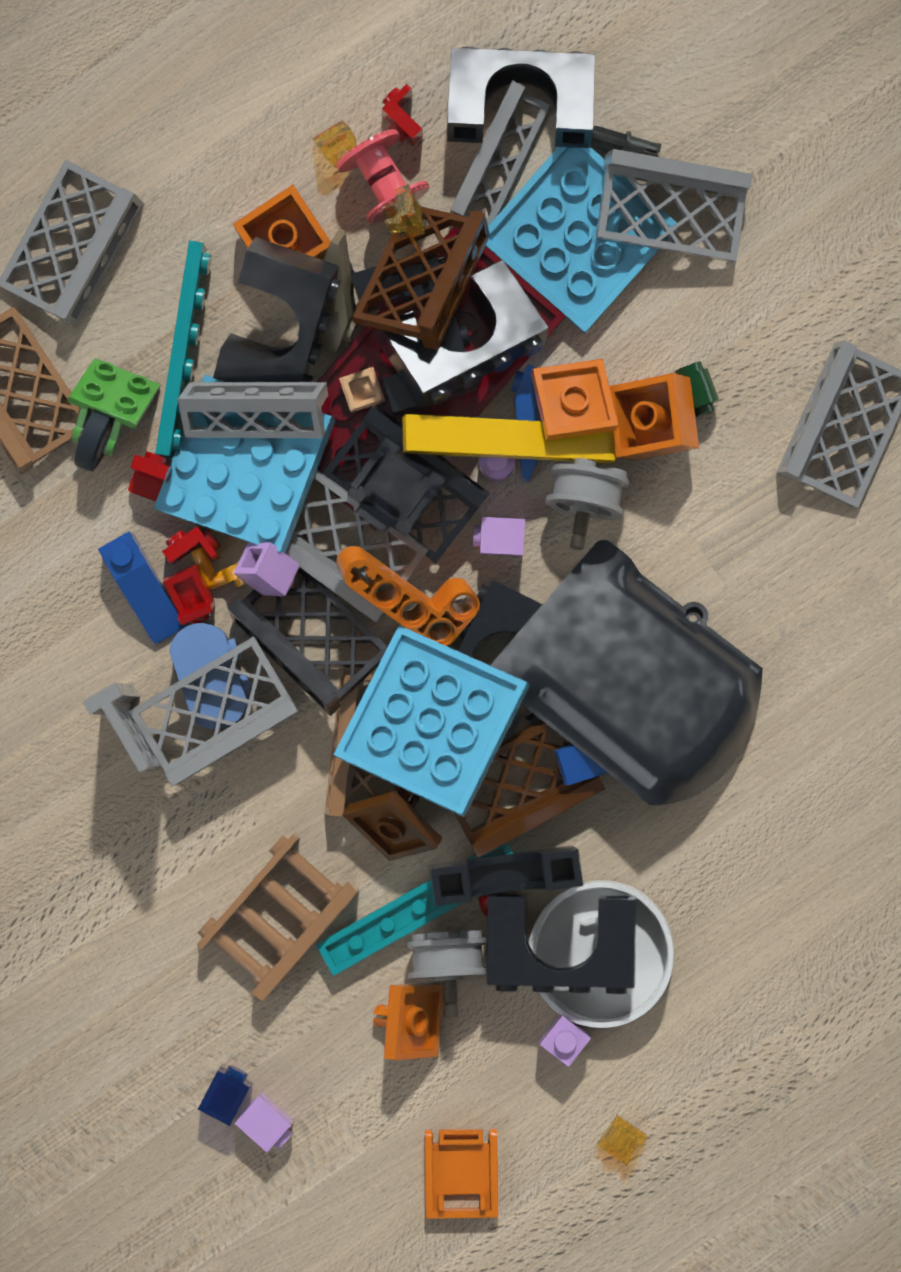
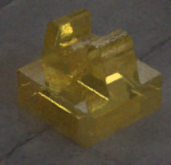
M343 120L312 138L321 154L335 168H337L338 153L343 149L350 151L357 146L356 137Z
M410 185L395 188L396 200H393L391 204L386 203L383 206L387 217L395 215L384 220L388 230L391 233L408 232L411 238L425 234L421 205Z
M616 1114L598 1140L597 1146L628 1166L647 1138V1134Z

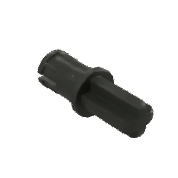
M593 126L592 147L605 151L617 149L659 156L645 152V150L657 154L660 152L661 143L631 136L630 131L624 134L601 126Z

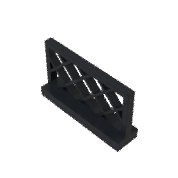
M378 405L372 406L364 420L322 473L347 492L352 488L351 484L353 481L345 482L333 472L341 461L356 459L358 474L362 470L361 459L370 458L374 454L360 453L359 438L367 428L379 437L380 446L389 434L403 444V425ZM354 446L355 455L346 456ZM417 454L448 476L442 487L451 493V495H443L441 487L437 493L438 496H435L432 500L439 502L440 522L421 524L419 518L412 530H417V537L411 533L408 534L429 549L426 556L436 563L490 493L442 455ZM459 499L469 509L461 519L446 521L443 500ZM457 524L448 535L447 525ZM442 526L444 541L436 552L423 543L422 528Z
M299 567L297 572L302 576V588H290L286 596H301V612L281 613V596H276V612L260 613L253 604L263 595L255 589L242 601L237 599L228 607V611L232 620L250 638L255 637L262 650L331 716L341 707L340 702L378 667L388 646L320 581ZM307 582H308L313 588H307ZM322 595L327 600L326 612H306V596ZM333 606L338 612H331V607ZM326 619V636L305 637L306 620ZM331 619H347L352 624L351 636H331ZM268 620H275V627ZM280 620H301L300 637H285L280 632ZM356 629H357L363 636H356ZM351 643V661H330V644ZM356 643H372L379 650L371 660L356 661ZM293 644H300V651ZM305 644H325V661H309L305 657ZM317 668H325V675ZM330 668H350V680L338 689L330 681ZM355 668H361V669L355 674Z

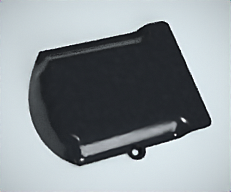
M600 540L594 544L491 665L527 682L530 686L522 701L523 704L649 805H666L687 800L712 786L730 769L741 753L752 730L760 700L763 671L761 666L706 625L708 611L704 605L698 602H689L684 606L679 604L644 577L632 559L608 540ZM692 613L698 617L695 622L689 620V615Z

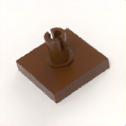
M399 788L398 792L393 791L348 804L342 815L389 861L437 849L442 840V837L414 810L416 803L420 800V796L413 795V793Z

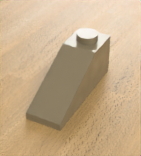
M338 230L331 240L324 261L339 266L335 279L341 282L335 300H329L326 311L331 312V318L325 333L320 332L317 343L322 344V347L334 352L338 351L343 341L350 342L357 324L351 321L356 305L346 232Z

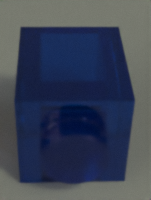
M229 1065L227 1069L220 1066L198 1110L230 1126L253 1082L246 1079L248 1076L246 1072L233 1065Z

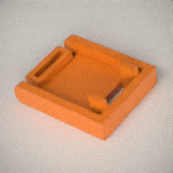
M426 1129V1219L498 1218L497 1129H490V1142H483V1129H439V1143H432L434 1138L432 1129ZM480 1194V1207L444 1208V1195Z

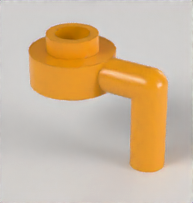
M204 547L191 552L210 590L235 581L237 587L247 584L233 574L238 563L215 573Z

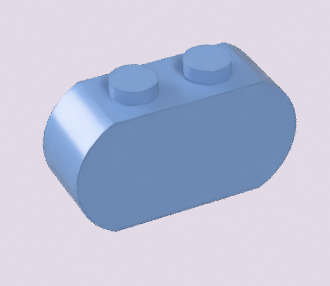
M197 623L183 628L174 637L169 649L179 681L234 649L238 644L235 638L229 640L226 632L210 624ZM233 658L221 666L231 668ZM219 669L212 670L207 674L204 688L224 693L229 672ZM234 673L229 695L249 699L248 694L252 690L249 677ZM202 677L190 683L189 685L199 687ZM184 687L182 691L188 709L193 712L198 691ZM203 692L198 713L218 718L223 697ZM228 698L223 719L235 723L239 722L246 714L248 703ZM196 717L195 721L201 727L215 730L217 723ZM221 723L220 729H226L231 726Z

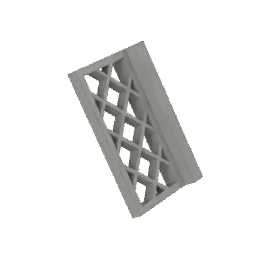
M612 149L605 154L603 165L605 175L595 238L736 262L746 193L751 187L752 174ZM614 176L627 178L635 189L634 192L621 201L612 190ZM637 180L647 181V182H646L645 184H643L642 186H640L639 183L637 182ZM652 183L661 184L670 196L656 207L643 190ZM671 186L680 187L681 189L675 193ZM687 189L696 190L704 204L689 213L678 197ZM706 192L713 193L716 195H714L712 198H709ZM638 194L650 212L635 222L623 204ZM722 195L736 198L734 213L725 220L713 204V201ZM610 198L615 204L611 209H609ZM673 200L685 218L670 228L658 210ZM705 207H708L719 224L704 234L693 216ZM618 208L630 226L621 233L606 231L608 215ZM651 215L654 216L664 230V233L656 239L646 238L638 226ZM733 219L732 228H730L727 223ZM686 221L699 237L691 245L681 244L673 233L675 229ZM721 227L730 239L728 252L715 250L708 240V237ZM633 229L637 236L627 235V233ZM666 236H668V238L671 240V242L661 241V240H662L663 238H665ZM702 242L706 248L695 246Z
M65 159L1 275L0 287L60 318L65 323L76 327L144 203L135 193L123 187L120 188ZM73 172L82 178L84 190L66 195L64 184L70 173ZM89 181L96 184V186L90 187ZM105 190L115 194L109 207L96 210L93 194ZM87 197L91 213L73 219L69 202ZM63 205L67 221L49 226L47 215L50 209ZM93 220L96 229L93 237L79 242L75 226ZM69 228L74 244L56 250L52 233ZM46 236L50 252L32 258L30 245L33 240ZM76 251L78 258L77 266L74 270L62 274L58 257ZM52 259L56 276L38 281L34 265ZM29 267L32 284L20 288L10 284L17 270ZM59 283L61 295L56 304L52 306L44 302L41 288ZM35 290L36 297L29 294L28 292Z
M844 340L833 344L776 473L789 479L793 478L851 507L859 508L901 413V389L898 396L887 399L880 380L889 376L901 380V370L858 350V346ZM856 359L868 365L872 376L871 379L855 384L851 372ZM877 369L885 372V374L878 375ZM846 381H847L849 387L843 389V387H844V385H845V383H846ZM874 383L880 402L864 408L858 388ZM851 391L858 411L841 417L836 403L840 395ZM895 402L892 409H890L889 404ZM882 407L887 421L882 429L872 432L866 412ZM833 413L835 420L829 421L830 416ZM859 415L866 435L849 441L843 421ZM837 424L843 444L826 450L822 434L825 428ZM880 434L879 439L876 443L874 436ZM868 439L872 450L869 461L858 464L851 445ZM817 446H818L820 452L817 453V454H814V452H815V450H816V448H817ZM845 448L851 468L835 473L828 454ZM822 457L828 476L819 480L806 476L805 473L810 461ZM866 467L863 475H861L860 469ZM851 472L854 473L858 484L853 497L842 493L837 481L838 477ZM831 481L832 487H829L823 483Z
M317 470L314 478L324 485L327 500L308 503L306 497L302 508L306 529L293 532L285 554L296 561L301 569L377 622L385 613L349 588L337 568L336 561L329 557L331 555H337L338 557L339 553L343 550L341 549L338 529L357 526L361 545L358 547L365 551L386 547L390 565L388 568L395 573L399 570H405L401 577L406 581L429 549L411 536L407 535L405 537L392 527L384 533L385 542L366 545L363 524L370 523L367 520H362L361 516L355 512L360 504L348 496V492ZM331 491H333L341 498L332 499ZM348 502L354 507L356 521L337 524L333 503ZM328 504L331 525L312 528L309 507ZM332 530L336 550L322 552L315 545L313 533ZM390 533L399 540L391 541ZM308 534L309 542L300 535ZM406 544L417 552L410 564L395 566L392 546Z
M255 637L250 638L129 711L165 771V776L172 787L300 712ZM252 647L259 658L256 674L235 670L239 654ZM233 658L231 668L221 666ZM262 666L270 678L260 676ZM214 669L229 672L224 693L204 688L207 674ZM234 673L254 678L249 699L229 695ZM202 677L199 687L189 685L190 683ZM263 680L273 683L281 697L269 704L254 701L258 681ZM184 687L198 691L193 712L173 707L176 692ZM203 692L223 697L218 718L198 713ZM170 696L168 705L159 703ZM228 698L248 703L245 718L237 723L223 719ZM252 705L262 707L250 715ZM152 706L167 709L162 730L147 727L140 713ZM172 711L192 716L187 737L166 732ZM196 717L217 722L211 739L202 741L191 738ZM221 723L231 726L219 733ZM152 733L160 734L159 743L156 742ZM165 736L185 741L182 756L171 763L168 762L162 752ZM190 742L200 744L188 752Z
M115 682L84 700L83 704L90 715L107 716L140 773L161 768L162 766L129 713L132 710L129 703L140 697L133 684Z

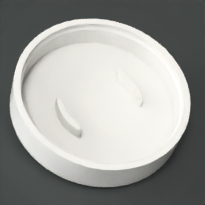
M593 880L583 882L581 887L568 888L557 895L543 909L536 920L529 944L533 952L549 965L556 967L578 965L585 961L597 946L599 896H636L635 988H628L627 994L605 993L606 988L591 987L590 993H570L569 987L554 986V992L540 993L554 1011L563 1015L568 1020L588 1027L609 1028L636 1020L649 1011L660 999L668 985L673 970L675 956L674 941L665 916L648 896L624 883L609 880Z

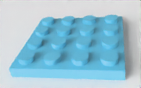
M558 147L488 225L490 237L486 246L566 316V319L585 335L660 249L595 238L605 169H603L604 159L592 148ZM614 176L612 190L621 201L634 192L635 189L626 178ZM638 194L623 204L635 222L650 212ZM610 198L609 209H611L613 206H615V204L613 203V201L611 200V198ZM618 208L608 215L606 231L621 233L630 226ZM662 209L658 210L670 228L677 223ZM653 215L638 225L646 238L656 239L664 233V230ZM633 229L627 233V235L637 236ZM668 236L663 238L661 241H668Z
M204 375L202 382H223ZM192 412L194 426H209L213 422L202 412ZM227 412L223 416L233 426H243L247 422L236 412ZM261 412L257 417L267 426L277 427L281 422L271 412ZM296 412L292 416L301 426L313 427L311 412ZM322 413L325 428L323 438H185L183 430L180 452L175 451L169 466L172 468L168 483L163 482L154 509L257 545L261 542H271L277 547L278 552L286 553L336 419Z
M399 625L334 756L465 817L530 685L519 678Z

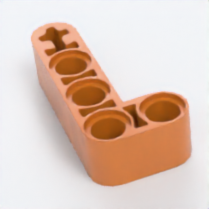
M350 546L343 549L337 557V568L349 588L403 627L445 646H449L479 611L480 602L469 583L462 578L447 580L433 597L429 598L358 546ZM363 567L366 573L365 577L363 576L362 572L358 569ZM390 583L385 591L376 592L382 584ZM466 595L462 602L453 603L457 597ZM417 603L412 610L403 611L408 604ZM443 622L440 628L430 630L434 624Z

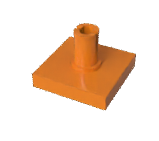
M603 359L532 369L531 379L546 441L617 430L619 425Z
M442 984L390 985L388 1006L378 1004L373 1013L387 1016L373 1018V1023L376 1027H386L384 1059L406 1060L438 1057L443 1005Z

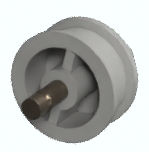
M575 458L574 464L557 462L556 465L552 466L551 475L555 477L552 494L546 496L545 504L555 510L575 515L573 535L571 536L569 547L584 550L585 536L587 535L590 518L601 520H618L623 518L624 510L620 507L622 491L628 489L630 480L626 478L627 472L617 468H597L596 462L583 458Z
M482 930L461 931L458 933L432 932L411 935L412 941L407 942V948L413 949L414 971L409 973V979L434 978V981H442L443 1003L445 1004L443 1006L444 1017H458L456 980H463V976L487 975V968L483 967L482 945L487 943V938L482 937Z

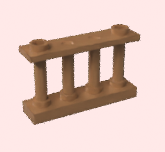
M293 834L289 839L282 835L269 850L274 855L272 859L218 921L211 917L198 932L202 937L197 944L198 947L203 949L210 941H213L254 977L252 981L257 986L251 993L261 1002L266 999L359 891L349 881L343 887L338 882L334 885L294 850L292 846L299 839L296 834ZM282 858L325 895L323 899L328 904L320 914L315 910L310 912L268 875ZM258 885L302 923L300 927L305 931L296 941L291 937L287 940L244 902ZM234 913L278 950L276 954L281 959L272 969L267 964L263 967L221 930Z

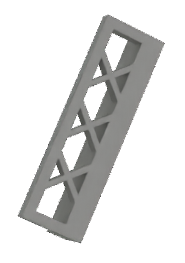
M512 80L455 198L450 213L469 217L467 213L472 203L487 198L491 208L487 224L489 225L496 218L550 109V104L525 93V86ZM521 101L540 110L535 122L520 127L516 112ZM513 120L515 129L507 131ZM530 130L525 140L522 132ZM518 134L522 145L520 153L504 158L500 147L503 139ZM498 152L500 160L492 163L496 153ZM515 161L511 171L509 172L507 164ZM503 166L507 178L504 186L489 191L485 180L488 170ZM482 184L485 192L477 195ZM496 194H499V196H498V198H497V200H496V203H495V205H494V202H493L491 196L496 195Z
M189 382L178 398L185 438H323L325 428L321 406L328 397L326 382ZM192 412H202L213 422L209 426H194ZM227 412H236L247 422L243 426H233L223 416ZM261 412H271L281 422L277 427L267 426L257 417ZM296 412H311L313 427L301 426L292 416Z

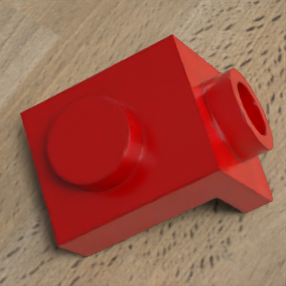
M406 84L401 90L395 87L383 99L382 103L385 106L382 108V116L390 123L387 127L388 130L396 129L399 132L400 138L398 141L403 143L407 140L414 146L423 137V129L402 109L413 96L412 88Z
M146 451L144 457L135 454L130 466L134 473L128 491L156 502L163 482L168 483L172 468L165 465L167 459Z
M198 526L186 534L181 530L171 536L165 542L168 547L162 551L173 565L201 545L212 560L216 561L221 558L216 551L221 545L209 529L203 533Z
M197 564L164 578L163 583L179 613L177 620L180 625L188 622L191 625L201 623L211 616L210 613L213 611L215 600Z

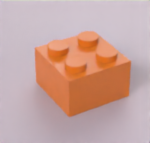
M294 185L286 188L233 223L236 233L246 248L258 237L323 260L331 242Z
M670 373L609 386L619 425L617 430L613 431L616 458L637 461L699 449L690 377Z

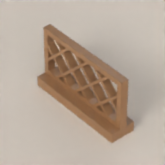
M12 307L0 314V326L13 319L20 329L17 343L0 339L1 346L16 349L12 367L0 365V371L10 373L7 390H0V396L5 397L4 404L2 405L0 402V445L19 474H22L32 468L34 463L71 441L74 429L69 431L55 428L59 409L75 412L78 417L81 407L71 403L69 405L61 403L62 395L68 402L71 391L16 308ZM23 336L29 345L22 344ZM20 350L37 355L39 358L37 373L16 368ZM43 366L49 375L41 374ZM15 374L35 378L31 397L11 392ZM40 380L54 382L59 388L57 402L36 398ZM9 398L30 403L26 421L9 416L7 413ZM34 404L55 408L51 426L31 422ZM16 425L25 427L23 435ZM29 428L50 432L47 445L34 453L26 441ZM54 433L62 435L53 441Z
M349 671L340 672L339 689L350 680ZM374 674L366 677L340 702L341 707L336 711L324 814L329 816L343 817L342 815L347 805L350 804L351 794L361 786L365 788L371 797L376 796L366 783L375 775L369 773L362 778L353 765L334 756L363 697L364 681H371ZM354 774L359 782L352 787ZM394 785L386 793L399 790L400 787Z

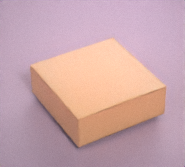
M374 367L339 378L351 414L385 402Z

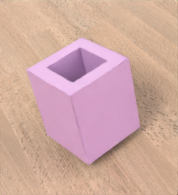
M482 517L481 525H474L473 547H480V555L523 557L525 519Z
M248 542L233 574L263 596H286L294 583V577L300 565L284 552H278L277 547L271 542H261L259 545Z
M558 1014L539 1038V1043L569 1067L591 1037L578 1024Z
M262 1091L234 1123L265 1152H268L273 1145L280 1149L293 1134L289 1130L293 1119Z

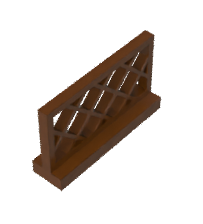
M407 203L353 315L354 323L422 339L424 347L438 350L490 237L486 214L472 210L469 217ZM412 217L427 220L429 224L412 233L408 228ZM450 226L461 228L458 235L444 240L440 233L441 230ZM435 234L439 243L421 251L416 241ZM411 244L416 253L397 261L395 257L396 250ZM445 252L448 257L446 262L431 269L426 259ZM421 262L426 271L407 279L403 269ZM398 272L403 282L384 290L381 285L383 278ZM431 280L434 285L432 292L417 297L413 288ZM408 291L412 300L394 308L389 298ZM382 301L385 302L389 311L377 316L367 314L369 307ZM415 309L419 310L421 316L417 325L401 322L400 316Z
M544 721L501 743L493 759L504 763L499 780L485 777L482 782L496 787L491 804L473 800L471 804L473 807L488 810L485 822L471 829L466 821L468 812L465 817L454 813L478 858L606 789L599 776L571 785H565L563 780L557 783L558 778L563 779L558 762L554 770L537 766L542 747L555 751L570 744L565 738L562 746L544 742L547 731L551 728ZM539 735L538 740L533 739V737ZM524 742L536 745L530 763L512 759L516 746ZM507 752L506 757L501 756L503 753ZM510 765L528 769L522 787L505 783ZM534 771L552 776L547 789L541 792L529 789ZM502 788L520 793L517 805L510 809L497 806ZM526 795L532 796L525 800ZM494 812L500 813L499 815L493 817Z

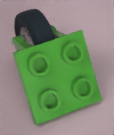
M94 358L68 398V403L81 407L71 437V441L78 443L74 460L75 465L87 471H94L104 454L112 457L114 450L116 451L125 425L133 429L136 428L158 393L161 384L116 367L109 362Z

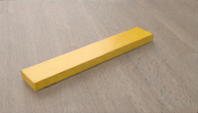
M406 414L403 417V453L574 461L575 458H583L596 463H614L616 461L613 431L546 441L541 421Z

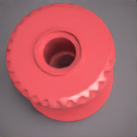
M396 129L387 130L370 137L348 151L336 163L337 169L341 173L359 167L376 196L379 204L366 215V219L370 224L378 223L404 210L407 203L414 204L430 188L427 181H420L407 186L399 169L387 152L400 138V134Z

